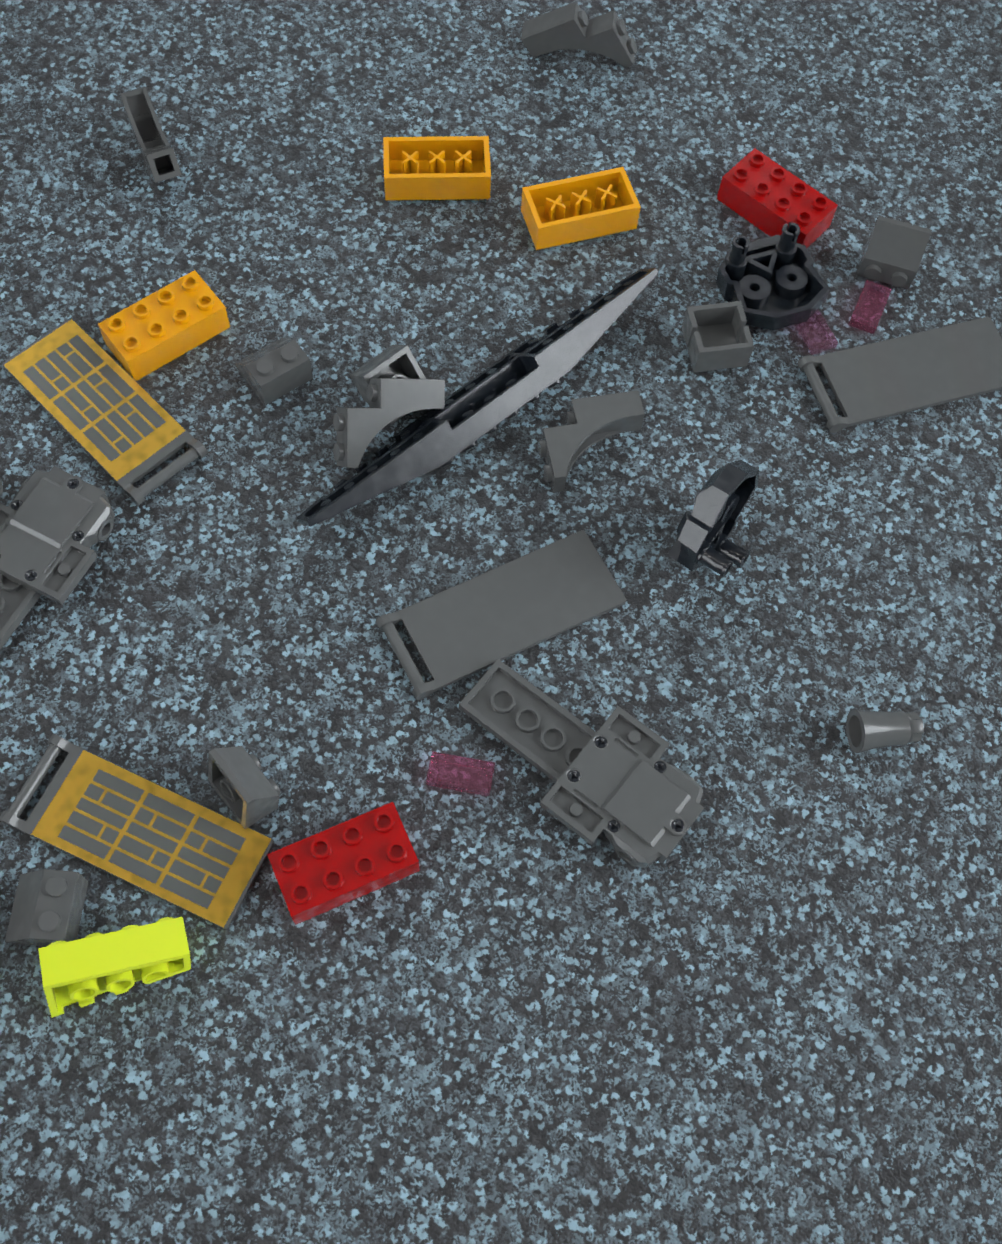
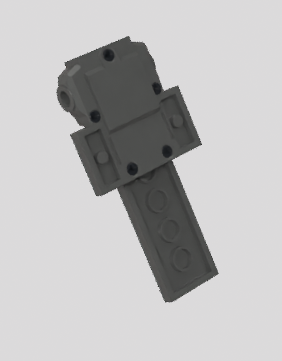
M55 466L51 471L35 470L22 483L8 507L0 503V650L41 595L63 605L98 557L96 552L90 549L91 546L99 541L106 540L114 526L115 513L109 504L110 502L105 491Z
M499 659L496 660L459 703L461 711L555 782L553 787L540 801L542 808L591 846L600 834L604 832L616 854L632 866L647 868L657 861L663 864L704 809L700 805L703 794L702 787L689 774L661 759L670 743L619 706H617L600 729L595 732Z

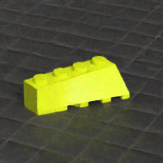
M165 917L151 924L142 926L128 925L119 931L105 934L92 933L83 939L69 942L56 941L46 947L38 948L43 989L52 1018L64 1014L63 1007L78 1002L80 1007L95 1003L94 997L106 992H112L115 995L128 992L137 981L142 980L143 983L150 984L191 970L190 951L183 917Z

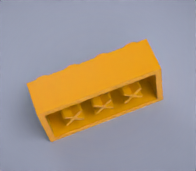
M489 136L383 137L385 201L490 199L491 167Z
M624 167L522 187L521 212L536 250L637 229L641 206Z
M194 270L98 323V327L106 346L127 373L138 381L230 328V323L225 305Z

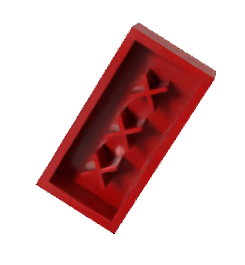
M755 148L722 177L717 195V200L770 237L775 235L781 236L784 224L787 223L789 226V222L796 223L800 227L796 243L805 245L806 248L830 227L838 206Z
M393 802L267 854L295 925L420 871L418 858Z

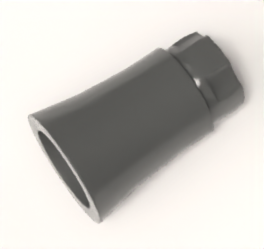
M851 709L846 720L848 743L855 753L917 743L921 741L922 734L924 733L923 721L916 712Z

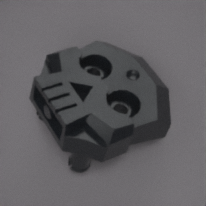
M789 222V226L787 223L784 224L781 236L775 235L751 242L744 235H739V239L735 236L732 240V247L728 248L726 257L718 269L716 284L723 298L727 302L741 301L747 320L746 324L776 330L806 322L827 298L830 287L813 268L814 260L806 246L796 243L800 233V227L796 223Z
M743 460L728 463L715 471L698 493L692 513L689 511L685 512L677 527V539L667 555L691 571L705 565L722 577L729 572L733 563L739 568L742 567L748 559L750 551L743 549L728 540L739 519V515L758 485L759 470Z

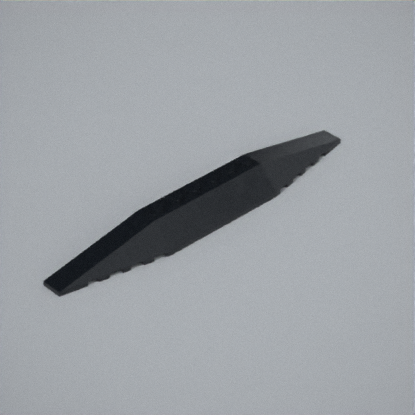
M657 268L639 269L612 286L613 289L605 295L599 294L591 299L592 304L580 312L579 309H575L569 313L571 319L558 326L557 323H553L545 328L546 335L539 339L531 337L445 398L444 409H430L394 436L396 439L394 444L389 448L387 445L380 447L374 452L377 457L369 465L361 463L358 468H355L357 471L355 476L348 481L342 479L334 486V491L327 496L323 495L296 517L298 522L311 527L438 467L452 463L456 459L455 456L462 450H468L475 446L477 439L484 434L494 432L499 427L498 424L504 419L517 415L520 412L519 408L526 403L537 400L541 396L540 393L546 388L559 384L562 380L561 377L577 364L658 274Z

